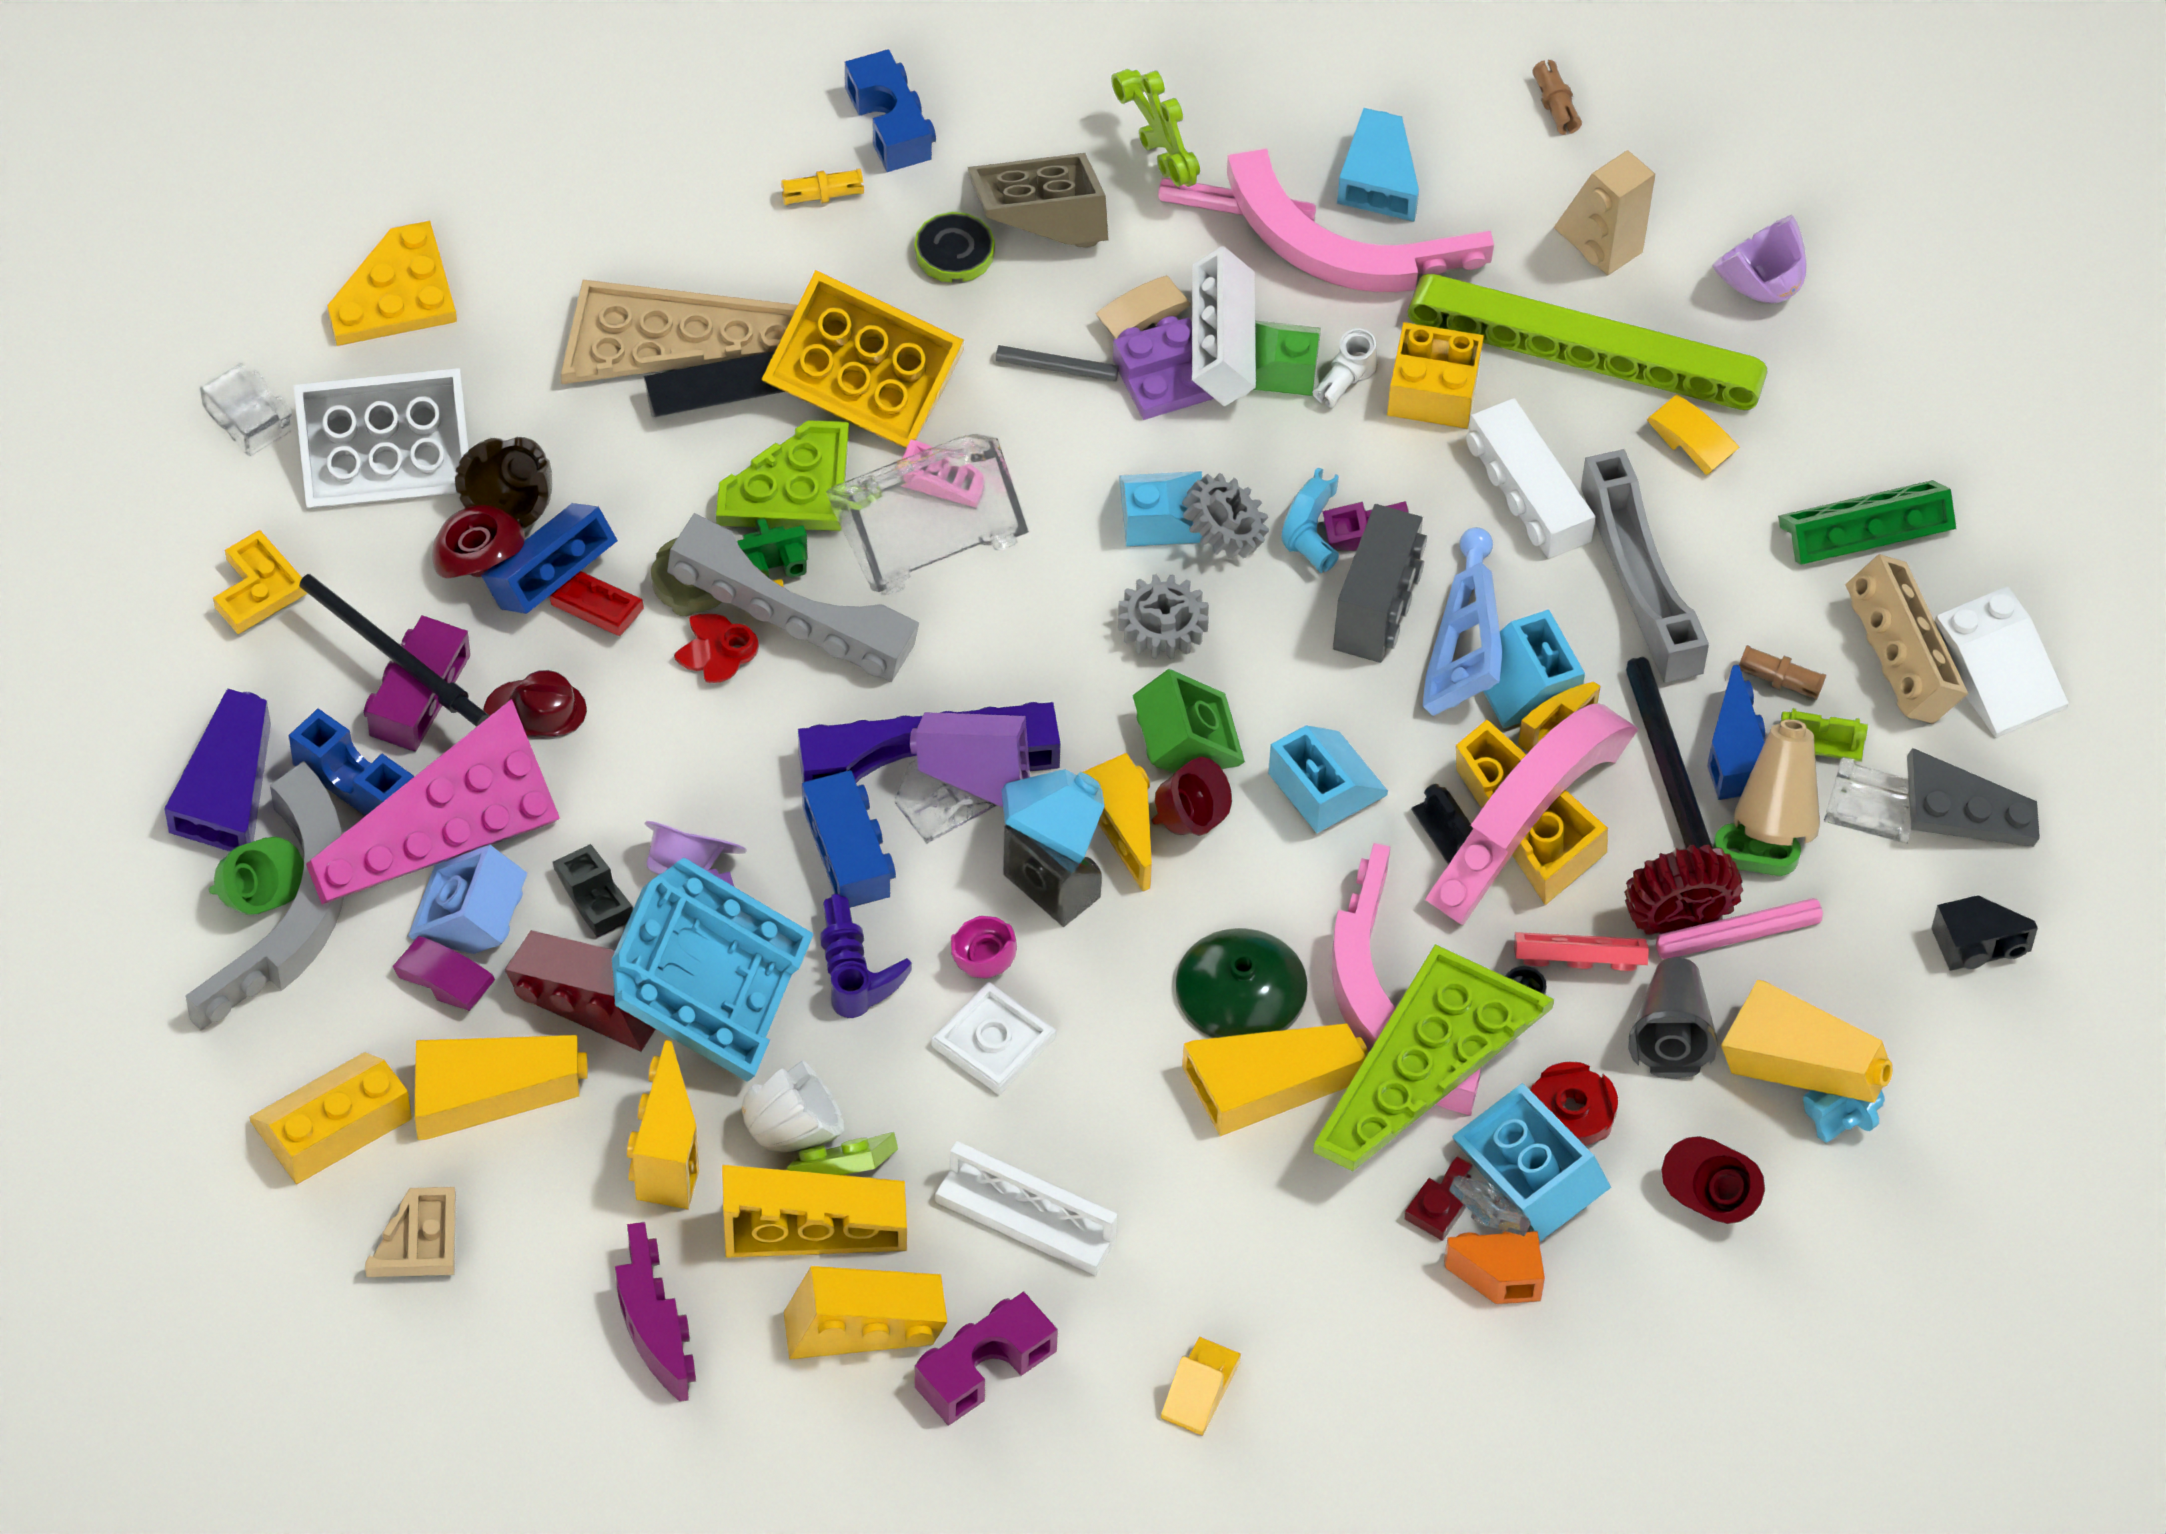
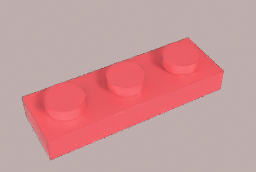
M1515 932L1514 935L1516 959H1523V963L1529 966H1548L1551 960L1567 961V966L1578 969L1592 968L1593 963H1610L1612 969L1634 971L1637 969V965H1648L1649 947L1646 939L1523 932Z

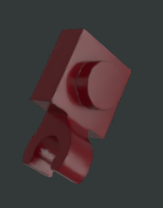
M1457 1156L1449 1166L1441 1184L1428 1178L1405 1210L1404 1219L1443 1241L1466 1209L1467 1199L1460 1196V1193L1471 1180V1175L1468 1173L1473 1165Z

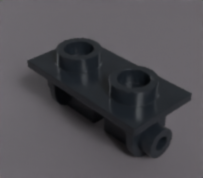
M1432 784L1424 791L1425 801L1413 806L1411 810L1449 865L1473 830V827L1470 826L1471 823L1450 792L1445 787H1440L1439 784Z

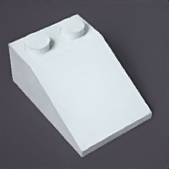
M2008 586L1936 615L1935 624L1968 691V695L1965 697L1995 738L2068 707L2067 698L2032 619Z

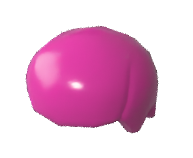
M975 917L964 922L959 930L951 935V955L957 966L971 977L988 979L997 976L1011 966L1016 956L1017 942L1014 930L1010 924L997 917Z

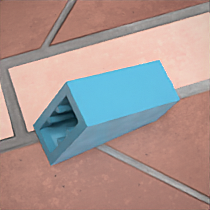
M1363 108L1339 177L1337 204L1415 221L1419 187L1402 116Z

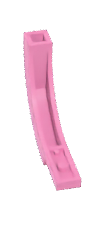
M1267 149L1228 155L1227 176L1231 190L1250 226L1279 256L1316 278L1356 290L1400 292L1415 290L1418 274L1440 275L1446 270L1461 267L1466 270H1473L1492 261L1494 242L1491 231L1404 245L1368 244L1334 234L1308 218L1286 195L1273 171Z
M1600 703L1585 706L1560 722L1527 753L1487 801L1470 825L1473 827V830L1425 900L1459 924L1464 925L1518 845L1549 806L1577 778L1592 767L1603 762L1615 764L1639 728Z
M1377 843L1373 844L1370 859L1362 858L1356 883L1363 885L1361 893H1352L1348 912L1338 910L1332 949L1333 986L1340 1012L1355 1038L1361 1037L1368 1052H1370L1396 1009L1378 981L1370 953V937L1388 872L1391 846ZM1482 1067L1436 1103V1105L1471 1116Z

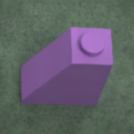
M925 712L918 727L913 728L911 731L910 749L912 754H917L918 771L1003 807L1001 790L1006 783L1030 778L1026 716Z

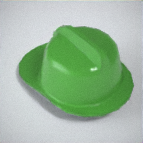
M266 837L238 846L219 862L215 869L214 885L209 888L210 894L218 895L219 899L226 906L247 915L260 914L286 905L295 899L302 880L304 860L299 850L291 842L280 837Z

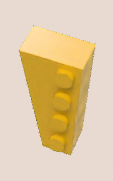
M1486 719L1456 744V771L1482 809L1526 754ZM1566 790L1542 814L1518 845L1512 856L1544 905H1547L1607 853L1608 827Z
M722 1165L726 1258L907 1251L905 1181Z

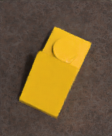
M1199 1336L1189 1357L1182 1356L1161 1413V1419L1203 1436L1240 1364L1241 1353Z

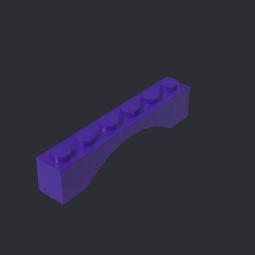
M1029 702L1019 706L1000 708L989 706L980 710L940 712L1026 716L1030 771L1060 768L1061 743L1053 702ZM903 715L895 719L858 720L853 723L829 726L818 724L809 728L798 729V754L802 782L851 770L857 783L860 779L882 766L903 758L917 756V754L911 753L910 736L912 729L918 727L923 716L912 717Z

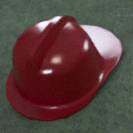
M539 670L529 674L524 680L507 682L501 685L487 697L483 708L490 717L512 699L527 736H564L576 731L584 722L587 713L585 699L579 690L574 688L564 676L550 670Z
M1198 757L1190 760L1178 769L1173 776L1160 784L1156 790L1155 804L1158 813L1151 821L1153 824L1163 823L1171 833L1176 835L1195 834L1201 836L1207 834L1227 817L1231 809V787L1221 767L1209 758Z
M1702 1136L1685 1138L1674 1144L1664 1157L1661 1168L1663 1184L1670 1196L1682 1205L1714 1221L1725 1224L1742 1222L1752 1216L1762 1203L1765 1193V1182L1759 1166L1746 1155L1713 1139Z

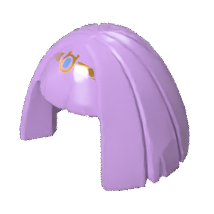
M1790 215L1760 230L1753 235L1752 239H1746L1721 256L1712 265L1714 270L1736 291L1756 301L1779 303L1791 298L1800 290L1806 276L1805 247L1797 221L1793 215Z

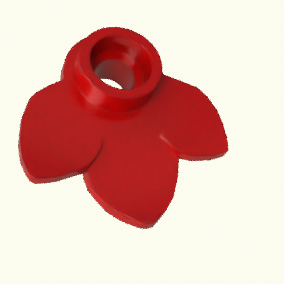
M697 614L689 617L690 626L696 639L675 652L674 658L681 666L689 670H703L706 683H719L733 677L737 673L740 664L751 661L757 655L759 649L758 638L748 626L732 624L723 615ZM740 645L743 647L734 648L733 646Z

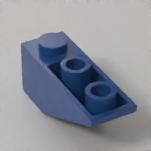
M1734 665L1731 670L1707 764L1718 800L1741 797L1765 743L1764 721L1760 714L1755 715L1752 706L1754 704L1753 688L1749 680L1744 681L1739 665Z

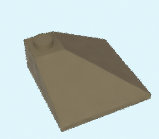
M1086 153L968 167V176L986 218L1077 247H1092L1099 241L1109 240L1106 195Z

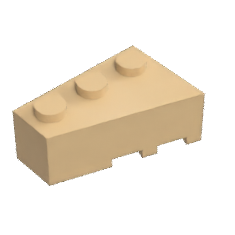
M1629 150L1625 151L1590 175L1553 228L1581 251L1589 263L1599 267L1606 275H1610L1643 253L1655 173Z

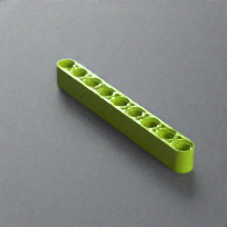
M1426 274L1420 277L1407 310L1410 320L1418 325L1484 335L1483 343L1739 410H1749L1756 407L1768 373L1765 363L1750 355L1437 274Z

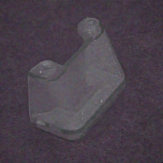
M970 434L955 438L838 484L826 491L834 514L871 590L881 592V595L893 594L904 589V581L911 577L910 572L980 544L993 545L994 550L1005 549L1018 543L1016 537L1029 532L998 438L985 435Z

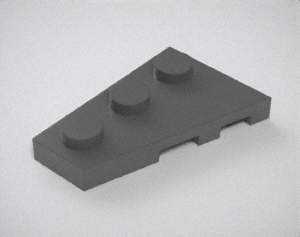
M1912 748L1908 753L1907 770L1911 830L2032 847L2040 839L2037 801L1915 748Z

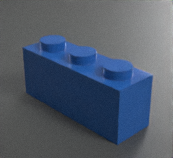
M571 503L528 537L517 554L492 566L481 576L501 610L527 614L618 540L599 506Z
M851 770L803 782L802 808L834 894L847 897L850 908L889 898L890 880L896 878L895 867L890 853L883 854L879 844H883V838L877 819L870 820L867 810L870 809V803L865 786H857Z

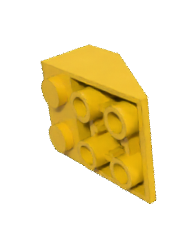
M665 1040L661 1056L654 1055L650 1064L648 1080L653 1083L650 1094L643 1093L640 1099L638 1120H642L639 1132L632 1131L629 1137L627 1158L632 1160L628 1179L635 1182L636 1200L689 1210L699 1174L697 1126L672 1041Z

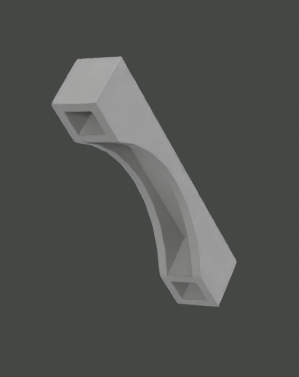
M1625 449L1585 457L1581 490L1589 508L1596 516L1595 523L1663 682L1666 683L1704 674L1709 648L1708 640L1695 611L1687 606L1678 595L1662 565L1648 525L1639 481Z
M696 513L692 515L670 549L667 572L674 575L680 582L694 585L711 593L717 600L723 603H731L749 612L757 620L768 621L786 630L796 639L807 640L823 648L833 657L844 658L862 667L865 672L872 676H880L892 682L915 645L919 622L882 604L862 607L837 606L813 601L792 593L770 580L752 564L739 547L731 530Z

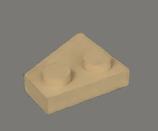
M455 1187L409 1188L399 1205V1213L389 1221L383 1231L381 1244L373 1257L369 1255L365 1262L366 1277L455 1275Z

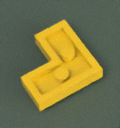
M258 530L225 549L226 560L243 580L214 596L213 602L215 609L234 631L240 634L308 593L299 586L302 579L300 574L263 532Z

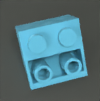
M1549 609L1511 621L1500 631L1502 645L1500 682L1483 692L1504 729L1521 723V720L1532 710L1551 697L1567 689L1584 684L1585 672Z
M1306 725L1272 743L1270 746L1268 774L1316 833L1388 795V790L1339 731Z

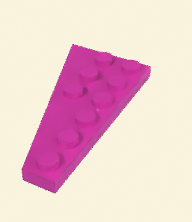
M512 699L306 863L321 904L552 824L560 819Z

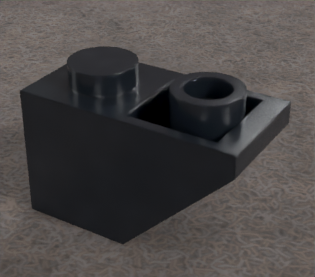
M1977 895L1937 905L1931 929L1947 966L1952 971L1964 967L1975 969L1986 962L2002 958L2016 959L2027 952H2031L2038 927L2034 920Z

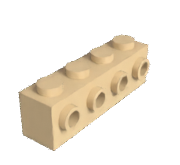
M1878 554L1845 584L1852 599L1851 605L1863 622L1867 631V640L1875 649L1881 661L1882 673L1894 689L1898 698L1897 705L1901 712L1908 718L1934 724L1968 695V691L1907 562Z

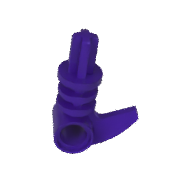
M833 894L831 898L825 899L823 902L827 928L820 934L821 947L825 950V959L828 962L827 971L831 975V1004L834 1011L840 1016L856 1018L865 1014L870 1006L883 1001L894 993L910 974L912 962L906 958L878 973L870 972L867 969L864 947L862 945L864 941L863 929L852 922L848 898L842 897L839 894ZM847 988H856V989H858V990H855V991H846V990H844V989H847Z

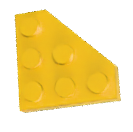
M431 221L390 228L327 305L328 314L337 346L457 322L456 310Z

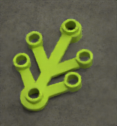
M1125 69L1112 74V87L1119 102L1125 104L1134 101L1149 125L1139 128V137L1144 148L1151 150L1160 147L1167 150L1166 153L1157 156L1158 167L1162 175L1166 178L1170 177L1178 187L1181 185L1187 187L1195 185L1197 175L1200 174V166L1194 153H1188L1184 148L1177 122L1183 120L1182 108L1176 98L1160 103L1158 95L1165 92V87L1159 72L1155 70L1141 76L1138 70L1131 71L1130 69Z

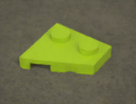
M890 1132L871 1138H857L830 1149H826L824 1145L799 1151L800 1157L788 1165L787 1170L844 1175L876 1169L898 1150L895 1133Z

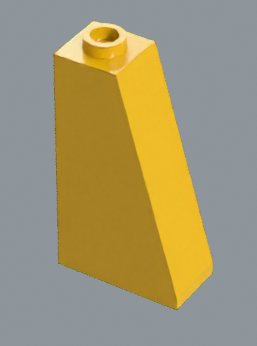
M1762 980L1756 981L1721 1044L1731 1074L1875 1103L1882 1088L1889 1084L1893 1072L1892 1062L1888 1058L1882 1040Z
M1345 1023L1192 1040L1184 1043L1182 1068L1219 1136H1223L1348 1088L1369 1052L1361 1037L1355 1038L1350 1027Z
M577 1035L416 1040L415 1123L418 1140H428L579 1097V1079H588L587 1052L578 1051Z

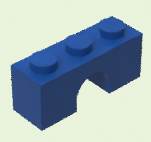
M889 49L845 61V89L858 115L871 112L886 113L885 115L873 118V146L886 172L932 160V143L936 142L935 129L931 120H925L922 115L921 102L915 90L910 92L907 86L908 80L903 64L895 62Z
M319 708L288 735L293 765L296 767L304 761L317 775L326 789L364 816L414 778V775L383 753L372 763L367 761L353 745L350 730Z

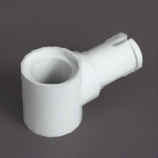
M1354 328L1342 335L1339 346L1340 352L1331 363L1332 369L1312 392L1313 396L1320 403H1323L1327 398L1325 406L1333 408L1351 383L1367 379L1375 373L1377 369L1376 340L1368 330ZM1356 352L1365 353L1363 356H1352Z

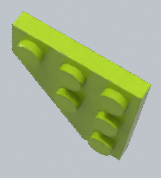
M807 420L797 427L795 435L780 445L774 443L754 457L748 468L736 476L730 474L720 481L716 524L720 526L755 527V520L765 518L769 528L783 526L784 529L804 525L805 530L842 531L849 422Z

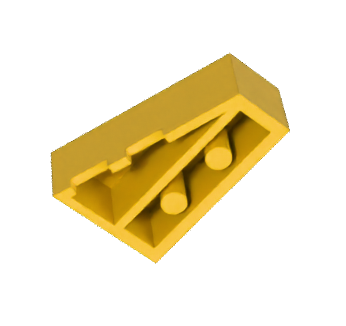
M811 1266L784 1310L789 1360L933 1345L947 1324L941 1274Z

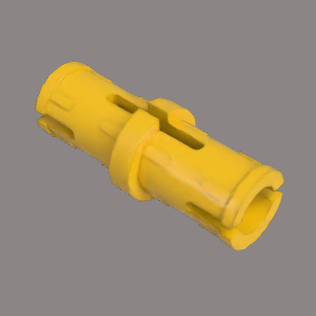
M861 169L826 174L823 170L816 171V176L790 180L783 179L781 180V188L784 190L782 191L784 205L819 199L821 203H826L832 197L864 194V185L861 184L864 183Z

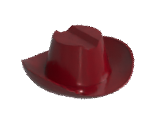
M475 505L464 508L454 513L445 521L435 538L432 548L434 569L442 578H455L465 575L481 577L489 568L512 557L522 549L525 542L523 528L513 516L497 507Z

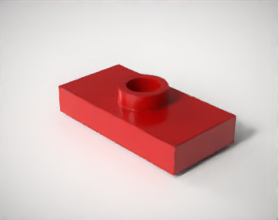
M582 571L578 572L550 595L552 606L619 637L644 610L643 599Z

